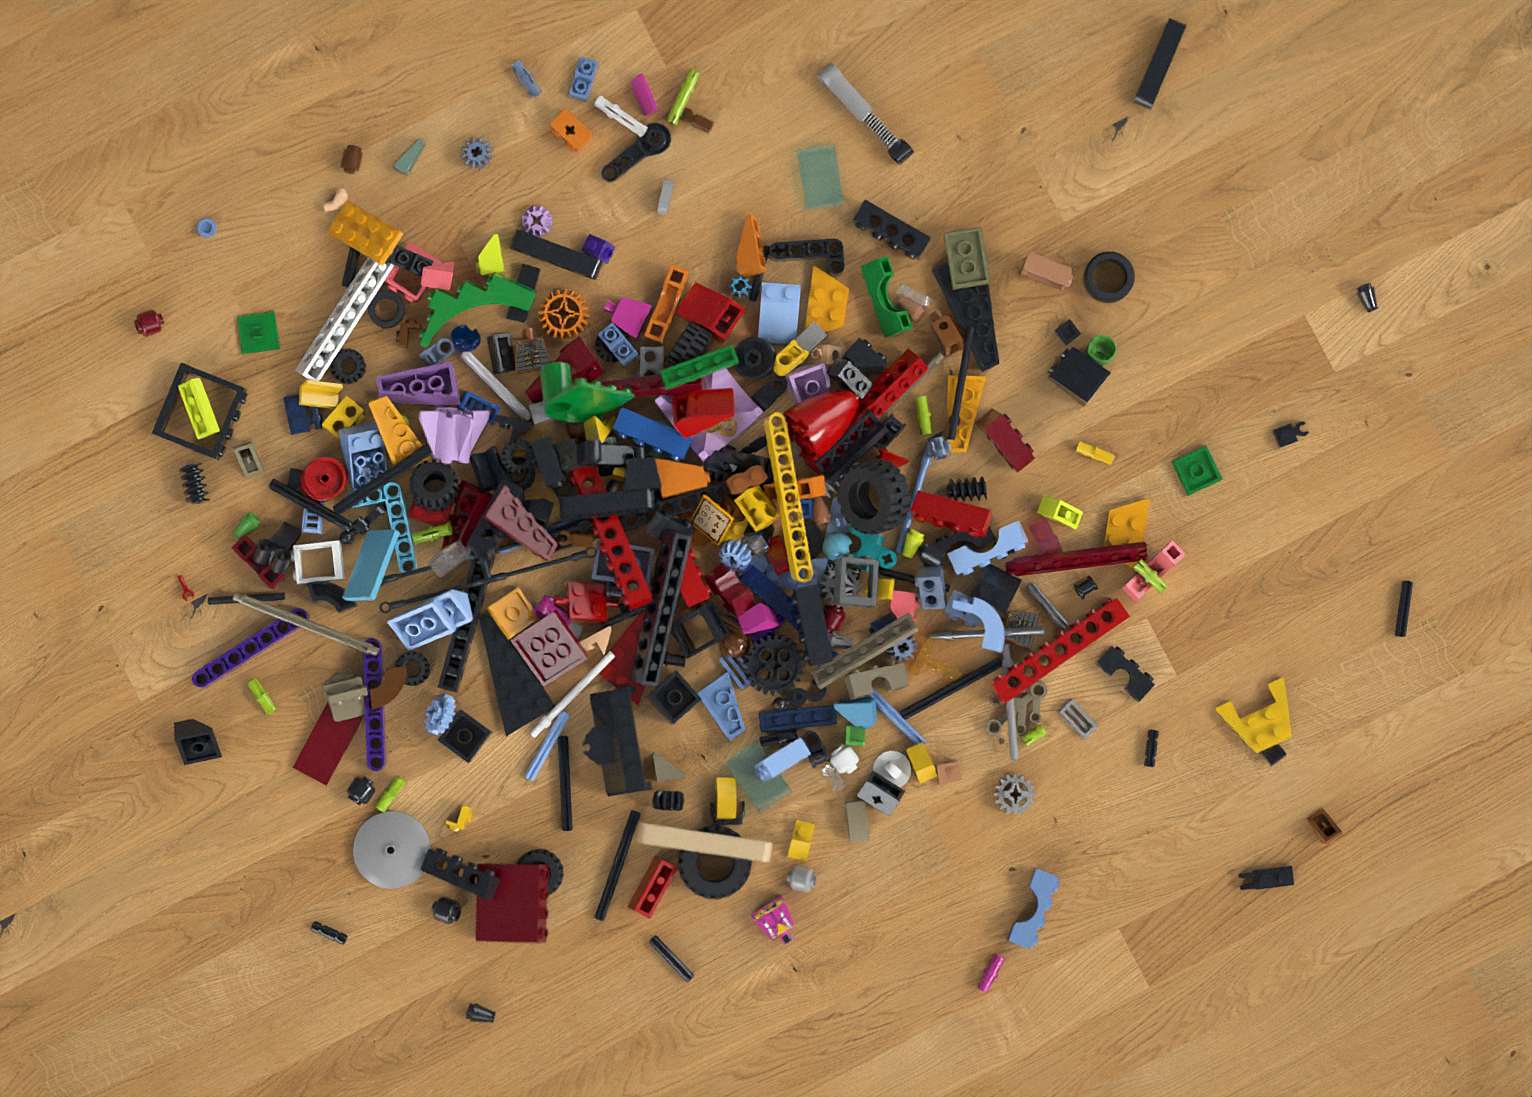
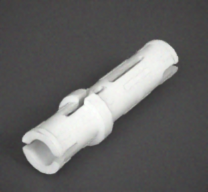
M603 96L596 100L595 106L607 113L609 118H614L640 137L645 134L647 126H644L632 116L622 111L619 105L612 104Z

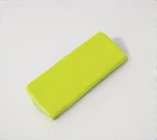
M191 379L178 385L197 439L219 432L218 424L201 379Z

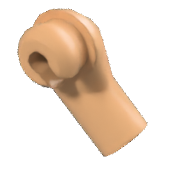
M338 189L333 201L323 203L325 212L341 209L348 198L345 189Z

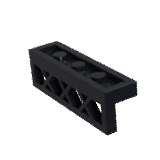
M867 409L847 428L841 438L813 463L827 479L834 483L889 430ZM870 417L872 421L867 426H863L864 421ZM857 431L856 436L853 439H850V435L853 432ZM839 445H843L842 450L840 452H836V448ZM829 458V462L822 467L820 463Z

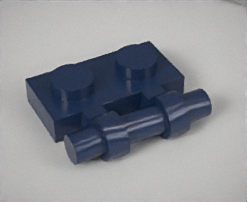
M299 394L283 397L291 435L311 432L309 424L312 423L315 425V430L323 429V416L320 415L319 407L311 406L313 416L308 418L306 407L310 406L299 405Z

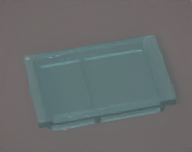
M835 144L797 150L806 210L844 205Z
M755 741L725 762V764L754 806L762 813L792 790L780 773L766 782L757 778L754 766L768 758L759 743Z

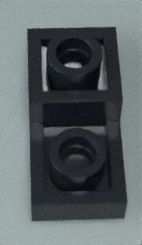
M399 245L395 246L389 259V263L422 277L423 267L432 266L434 262Z

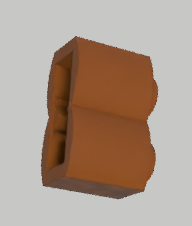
M762 465L747 468L743 473L729 476L724 482L730 494H738L747 490L749 486L762 484L767 479Z

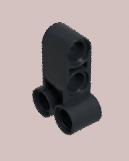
M285 521L271 540L260 539L258 541L253 559L259 564L269 563L271 570L275 573L282 574L286 572L291 559L290 551L300 538L302 530Z

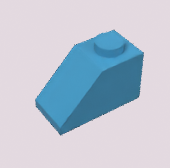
M861 698L852 701L850 699H838L834 703V708L854 726L871 728L877 722L875 698Z

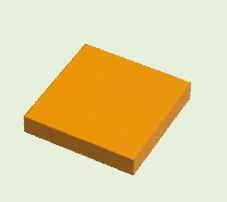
M519 587L486 608L508 640L539 620L534 615L533 607Z

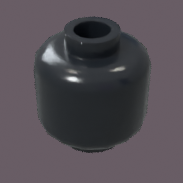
M366 776L363 778L355 777L347 788L348 798L359 806L367 804L375 793V788L372 786L374 782Z
M443 896L438 901H434L431 911L433 912L434 919L437 921L452 924L454 921L457 922L459 920L462 908L458 901Z

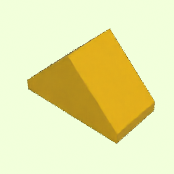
M923 741L905 749L920 784L938 776Z

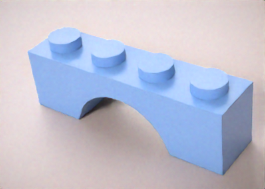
M1016 521L999 529L998 542L990 551L981 553L965 545L948 553V557L956 574L962 573L965 576L974 572L973 567L979 565L982 568L991 564L990 559L997 557L999 560L1008 556L1007 551L1014 549L1016 552L1025 548L1024 543L1029 541L1020 522Z

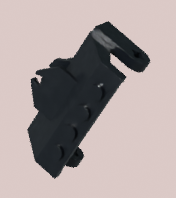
M635 686L590 694L595 727H592L589 733L585 735L582 746L589 744L590 750H585L583 753L598 766H602L608 797L652 789L651 781L645 782L630 696L636 694Z

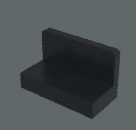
M492 446L486 452L470 455L469 459L481 492L496 490L502 479L508 481L496 446Z

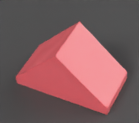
M447 262L423 267L421 285L450 291L454 263Z

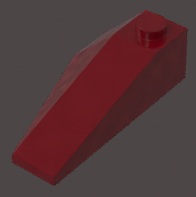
M580 336L564 346L560 351L559 357L555 361L550 362L569 364L572 386L575 385L574 381L577 379H585L586 383L589 384L605 373ZM540 375L525 391L533 404L543 401Z

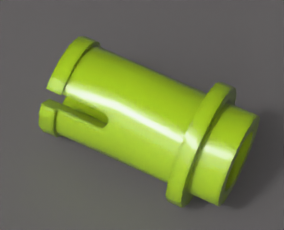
M1039 724L1038 726L1035 725V728L1021 737L1026 745L1029 746L1039 738H1044V735L1047 733L1042 725Z

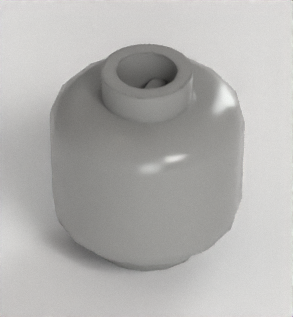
M795 866L792 872H788L787 883H790L792 890L809 892L812 888H815L817 875L812 868Z

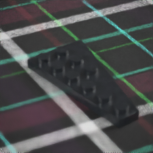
M488 612L480 617L479 621L507 737L553 709L555 705L543 685L510 641L511 639L508 640Z

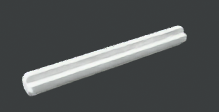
M468 350L461 354L460 357L524 421H529L532 418V414Z

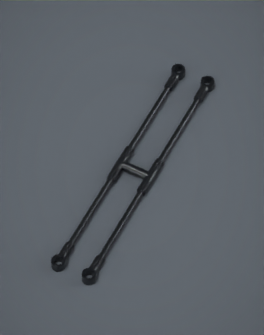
M582 520L579 524L548 534L551 537L561 535L560 531H567L569 534L580 531L587 532L590 529V524ZM582 523H587L588 527L586 530L581 529ZM515 542L500 546L497 553L522 546V544ZM587 547L586 550L572 553L570 556L494 575L490 573L487 559L474 553L464 554V556L407 572L383 576L380 587L399 578L462 561L467 562L479 559L484 577L472 580L470 583L406 600L402 599L390 603L382 602L380 604V611L389 613L391 610L404 607L406 604L436 597L449 590L458 591L470 587L474 588L566 561H575L587 557L594 558L597 555V550L594 547ZM589 549H593L595 551L593 556L588 555L587 552ZM384 604L389 605V609L387 611H383L382 606Z

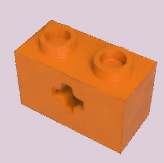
M566 108L550 123L552 128L550 132L559 139L561 137L566 141L564 145L572 152L575 150L579 153L594 137L593 133ZM567 129H574V135H567Z

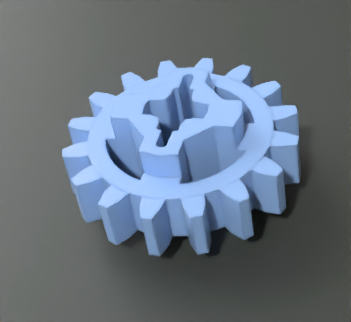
M443 693L440 696L436 695V699L431 701L432 705L428 706L425 714L427 716V719L424 721L426 723L425 729H428L427 732L436 735L444 733L445 728H449L448 724L453 721L455 712H453L456 708V705H454L455 700L452 696Z

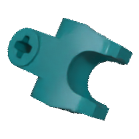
M851 526L849 527L848 531L857 535L861 539L862 545L858 552L848 554H852L854 558L860 559L861 556H872V560H879L878 566L886 569L892 568L896 564L897 556L895 552L882 546L885 539L884 536L879 534H862L859 530L856 531ZM887 554H891V559H893V562H888V564H884V559H882V556H887ZM852 564L869 572V566Z

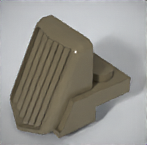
M335 673L325 682L321 683L325 700L329 702L335 721L338 722L365 714L363 696L368 694L359 674Z

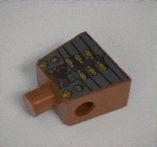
M940 310L932 312L929 315L933 321L931 324L932 331L945 356L949 357L962 350L963 339L949 315L943 317Z
M534 328L523 329L524 340L516 341L515 370L517 374L540 371L542 366L551 362L543 337L535 338Z
M1009 611L1007 618H1001L1004 629L1037 627L1040 613ZM1035 635L1005 636L1006 640L1031 650L1033 647Z

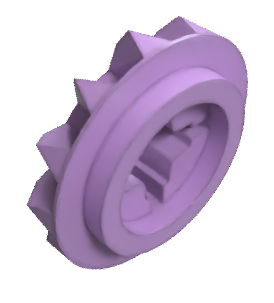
M532 206L523 214L522 226L527 233L542 236L550 230L552 216L542 206ZM531 215L536 218L540 216V222L543 227L538 224L531 226L534 222Z

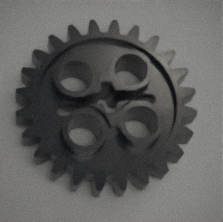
M773 633L772 638L766 634L765 640L759 636L758 644L752 641L754 648L747 647L750 654H744L748 661L742 662L743 665L748 667L743 672L749 673L746 680H752L750 686L754 687L757 685L756 690L758 692L763 688V694L765 695L770 690V695L772 696L775 695V691L782 695V689L789 692L788 686L795 688L796 686L793 682L801 681L797 676L798 674H804L800 671V668L805 667L804 664L800 663L803 660V656L798 655L802 650L800 648L795 649L798 644L796 642L791 644L792 639L788 637L785 640V635L783 634L778 639L776 633ZM764 650H768L769 656L766 659H761V653ZM786 650L788 655L786 659L781 660L780 653ZM774 661L777 662V665H775L773 668L770 666V664H773ZM767 669L768 675L763 679L760 678V672ZM786 670L785 678L780 679L779 672Z

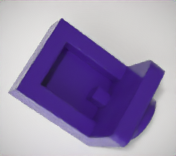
M589 234L581 251L608 264L613 256L615 247L606 240Z

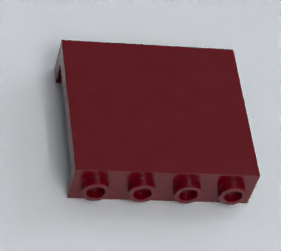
M477 863L479 870H491L495 872V877L501 880L492 900L476 895V941L546 943L548 937L547 918L549 915L547 909V899L549 897L547 889L549 879L548 865Z

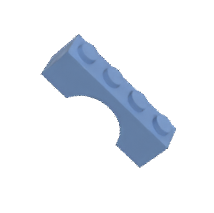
M1035 868L1028 886L1036 895V910L1027 920L1014 922L1007 939L1008 941L1031 949V946L1035 947L1039 937L1036 933L1038 928L1042 929L1046 919L1043 915L1045 910L1049 911L1053 901L1050 897L1052 892L1056 893L1060 884L1057 881V876Z

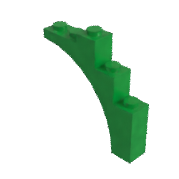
M497 272L493 276L489 275L485 286L488 287L487 289L466 279L464 284L460 282L456 291L459 296L443 289L436 288L435 291L431 290L427 299L430 302L428 307L435 311H430L426 321L429 322L427 329L422 328L418 337L422 339L420 345L427 348L435 333L447 321L470 308L501 304L529 311L537 291Z

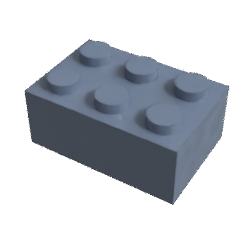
M598 540L592 579L614 582L615 573L609 570L606 563L609 559L606 553L602 554L599 547L601 541ZM630 545L648 588H650L655 549ZM615 549L612 551V554L619 556L622 554V551ZM623 566L619 570L622 573H627L630 569Z

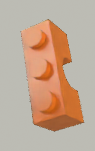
M824 475L796 479L800 499L814 498L827 494ZM775 483L763 485L765 495L770 502L777 503ZM787 493L785 500H791V494Z

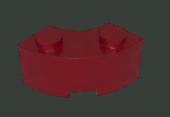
M720 564L704 576L715 596L719 595L725 602L723 606L736 617H740L747 610L755 606L752 591L740 582L733 568Z

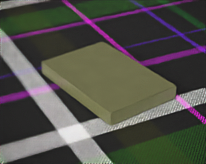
M977 227L943 233L952 290L990 284L982 228Z

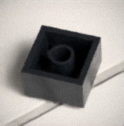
M677 670L671 672L658 684V687H655L646 695V698L670 725H674L702 700Z
M460 709L449 724V728L445 729L438 741L467 763H471L493 732Z

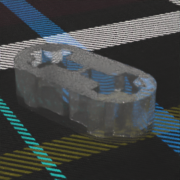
M902 283L896 291L899 295L922 305L926 309L929 308L933 301L928 296Z

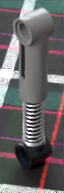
M830 62L816 75L819 81L827 89L831 90L859 122H865V125L870 127V130L872 129L874 135L879 137V140L881 139L884 145L886 144L888 154L898 165L904 163L914 153V150L904 139L899 140L895 137L896 135L893 136V133H890L891 130H888L889 128H886V125L884 126V123H881L882 120L879 121V118H876L877 115L875 116V113H873L874 109L851 86L834 64Z

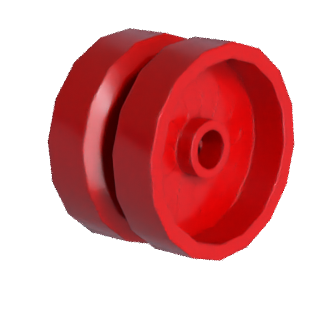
M322 457L312 461L304 468L300 477V485L304 494L317 502H327L335 498L342 492L346 484V472L343 466L335 459L329 457Z

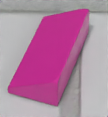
M641 73L630 82V85L644 116H648L657 112L658 107L644 75Z

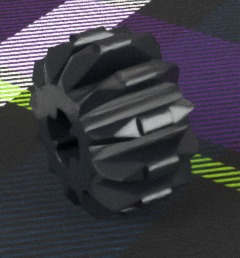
M661 790L654 792L652 803L655 810L681 811L683 809L684 793Z

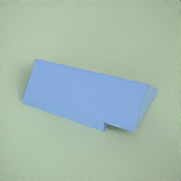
M449 590L389 619L387 623L409 651L453 633L456 627L471 622L473 617L468 594Z

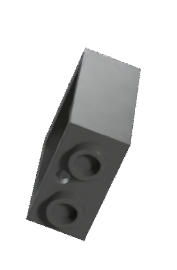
M842 554V557L837 558L833 605L863 608L876 607L879 560H872V556H861V559L854 558L852 554ZM846 564L869 566L868 598L845 596Z

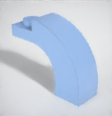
M975 597L973 605L967 599L959 598V601L954 600L953 609L977 615L983 621L985 636L982 648L1002 653L1005 631L1002 620L997 612L988 603Z

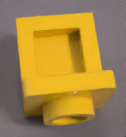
M467 805L462 806L457 823L446 820L445 824L449 825L448 829L457 832L460 829H465L467 822L470 823L472 820L473 812L471 807Z

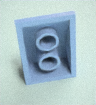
M762 282L758 338L777 344H789L792 340L796 339L801 285Z

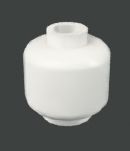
M841 745L831 753L830 761L839 773L847 772L850 774L858 768L856 764L859 761V757L850 746Z

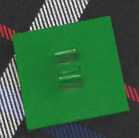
M275 311L237 317L242 355L280 349Z

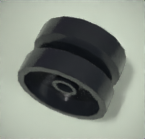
M749 337L742 340L735 347L734 350L739 364L734 365V367L741 376L748 379H763L774 371L777 353L769 341L758 337ZM754 355L758 356L756 362L753 361Z

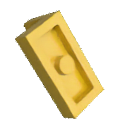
M306 380L299 386V405L335 409L338 406V392L343 389V385Z

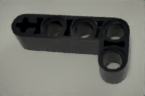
M839 239L776 242L769 248V256L775 262L827 259V270L831 276L839 277L844 272L843 243ZM832 244H837L840 250L837 253H833L829 247ZM813 245H818L821 251L818 254H813L810 248ZM798 246L802 249V253L794 255L791 249ZM785 247H788L789 256H786V252H781L780 256H776L772 252L775 251V248H779L780 251H786ZM833 263H838L841 265V270L834 272L830 266Z
M599 440L585 441L576 446L577 466L598 468L625 467L627 459H634L633 449L641 446L601 445ZM644 447V448H645V455H646V458H647V448Z

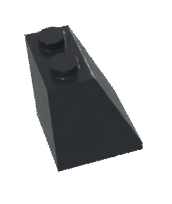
M1072 347L1070 350L1066 348L1060 356L1062 361L1058 365L1054 363L1048 371L1051 374L1048 379L1082 406H1085L1111 372L1075 347Z

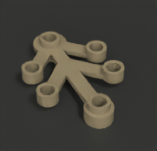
M1037 681L1023 692L1027 694L1023 698H1014L1015 714L1018 712L1017 735H1024L1026 733V706L1032 699L1033 710L1029 715V719L1033 723H1038L1041 720L1040 702L1047 694V686L1042 681ZM1036 686L1041 688V692L1039 694H1036L1034 692V688ZM994 694V695H992V696L990 697V703H991V704H993V705H995V706H997V705H999V704H1002V703L1000 702V700H999V702H998L997 704H995V703L992 702V698H993L994 696H996V694ZM1007 711L998 719H992L987 722L986 730L989 734L996 735L1001 731V725L1008 720ZM1034 713L1038 714L1039 719L1037 721L1032 720V715ZM992 723L997 725V729L995 731H992L990 729V725ZM1018 726H1022L1024 728L1023 733L1017 732Z

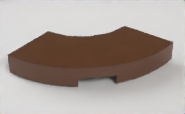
M406 666L387 668L383 683L377 688L370 690L372 709L390 703L400 693L406 679Z

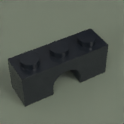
M1110 646L1095 664L1108 676H1111L1118 669L1126 670L1130 676V681L1124 690L1137 702H1140L1154 687L1155 684L1152 682L1154 678L1147 672L1143 674L1138 669L1140 666L1134 660L1126 659L1124 657L1125 652L1121 648Z

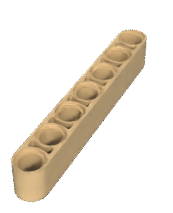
M644 823L639 825L637 838L638 843L770 862L772 850L771 842Z

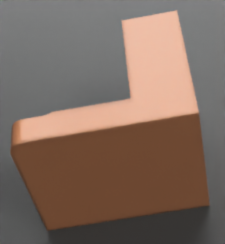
M959 761L935 765L939 784L960 781L962 779Z

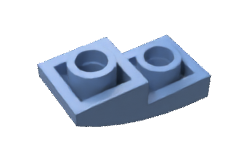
M580 57L569 91V97L587 102L598 68V62Z
M613 323L598 334L623 366L638 355V352Z

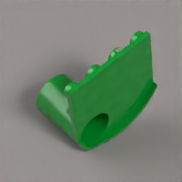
M553 362L540 368L544 412L547 416L558 421L584 423L593 416H596L601 421L603 415L634 398V394L631 393L630 389L619 391L616 390V386L602 387L599 382L588 384L585 379L575 380V385L572 386L571 369L569 364Z

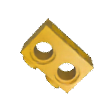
M346 395L322 425L340 440L339 432H336L334 429L335 424L343 422L344 428L355 426V424L359 425L365 419L364 414L366 411ZM351 407L356 408V415L348 417L347 410Z
M759 485L746 490L734 500L756 532L768 527L780 517Z

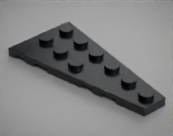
M948 262L932 269L964 337L966 336L967 327L975 328L971 352L981 372L999 365L989 284L952 290Z

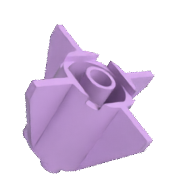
M435 405V411H420L419 420L432 451V458L441 459L442 463H452V460H458L460 463H469L470 452L489 419L490 411L463 409L462 412L457 410V408L444 405Z

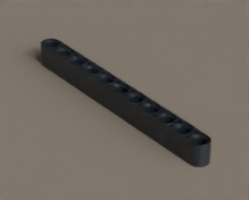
M721 483L655 503L654 512L656 514L657 511L663 510V506L666 504L673 506L672 514L674 517L696 511L700 503L699 497L702 493L709 494L710 499L719 504L724 498L718 496L717 492L723 487L727 489L725 483ZM687 498L692 501L690 508L685 509L681 506L683 499ZM644 513L617 515L624 532L649 525L651 520L644 517ZM629 515H634L637 518L634 525L626 523V518ZM608 518L600 519L599 521L603 522ZM590 522V523H589V524H590V528H591V526H594L593 522ZM587 524L581 525L582 530H586L588 527ZM588 530L587 532H581V531H580V533H581V534H589V530ZM608 532L604 536L609 537L615 534ZM566 535L552 537L553 539L556 537H561L563 539V542L567 540ZM593 536V541L600 539L599 536ZM569 543L566 546L561 545L560 547H556L553 553L569 549L575 546H573L572 543Z

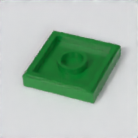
M1207 445L1171 462L1187 496L1223 480Z

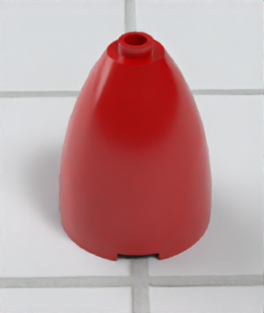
M832 391L810 397L795 404L782 413L786 419L789 439L791 442L795 441L802 448L801 453L806 458L812 461L817 460L841 438L850 426L859 406L858 396L850 391Z

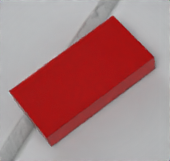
M779 534L772 537L769 544L764 546L777 576L790 571L786 547Z

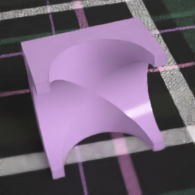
M726 368L704 377L707 389H734L735 416L691 436L693 442L690 448L703 464L715 450L720 451L722 447L729 445L763 417V411L748 397ZM659 396L654 400L656 406L676 429L673 425L672 398L674 397Z

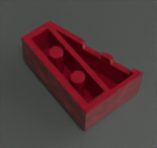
M992 408L978 419L975 424L983 429L987 439L992 441L1012 470L1018 473L1035 459L1032 454L1034 450L1028 443L1024 444L1021 440L1023 436L1019 430L1012 428L1010 425L1012 423L1011 419L1005 413L1001 414Z

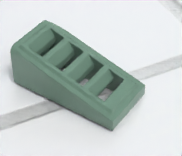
M421 138L417 140L393 165V168L406 176L409 175L426 145L425 141Z

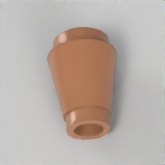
M904 296L897 303L901 310L908 312L911 321L919 322L926 312L922 305Z
M824 497L812 499L813 522H815L816 526L830 524L832 517Z

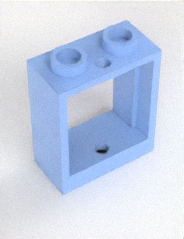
M800 737L755 765V774L759 780L766 782L811 753Z

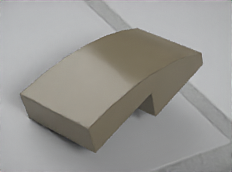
M861 799L845 802L850 843L868 841L869 831L865 801Z

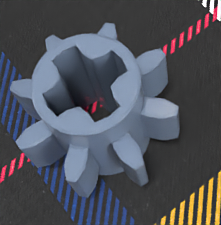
M943 437L931 439V445L926 446L928 455L930 457L934 456V460L945 459L948 457L947 452L952 451L950 442L948 440L944 441Z

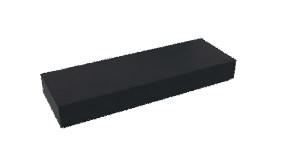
M522 263L517 282L535 290L541 269ZM510 306L506 319L525 324L529 311Z

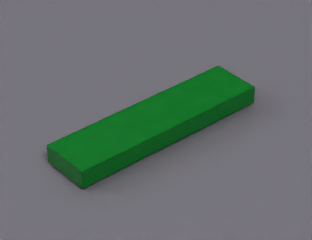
M731 344L661 370L660 373L666 390L739 364V361Z

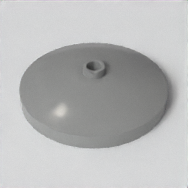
M389 811L371 817L361 826L354 840L353 855L355 864L365 879L376 886L395 889L413 883L423 874L420 868L428 849H431V844L425 828L418 820L402 812ZM390 846L394 848L393 854L388 853Z

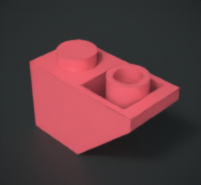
M893 590L890 611L896 619L907 613H910L913 617L914 609H918V598H915L916 593Z

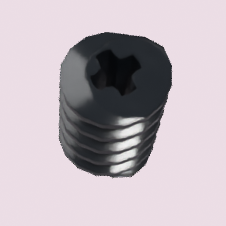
M203 463L190 464L179 469V472L186 473L181 476V480H186L182 487L188 488L184 491V495H189L185 499L187 503L200 504L210 501V499L204 498L209 492L202 490L207 486V484L201 483L202 480L206 479V476H200L204 469L198 468V466Z
M983 476L980 477L979 482H977L975 477H972L971 483L968 478H965L963 483L960 478H957L956 484L953 479H949L947 484V497L949 499L953 497L954 500L958 501L959 497H961L962 501L965 502L967 496L970 501H973L974 496H976L978 501H980L982 495H984L987 500V488Z

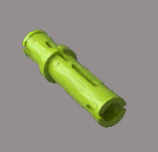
M689 69L684 83H681V89L666 119L667 122L670 123L672 121L671 124L676 126L690 94L694 92L693 88L700 76V73L697 71L694 73L695 70Z

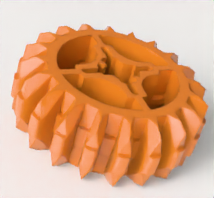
M564 288V294H561L560 290L556 289V296L550 292V300L547 297L543 298L547 304L540 303V307L544 310H539L538 314L544 315V317L539 318V322H546L541 327L542 329L549 327L546 332L548 335L554 331L553 338L556 339L558 334H560V339L564 340V334H567L570 340L572 339L570 333L574 332L577 337L579 336L576 331L577 329L582 332L584 331L581 324L588 325V322L583 319L590 318V314L584 313L589 310V307H582L586 300L583 299L579 302L581 294H577L574 297V290H571L570 295H568L567 288ZM562 300L561 306L558 309L549 310L556 301ZM568 300L573 301L579 307L580 312L568 309ZM565 305L566 312L569 314V316H566L563 323L561 315L558 314L562 312V310H564ZM548 316H553V318L560 320V329L550 323ZM579 318L574 326L566 329L567 322L570 319Z

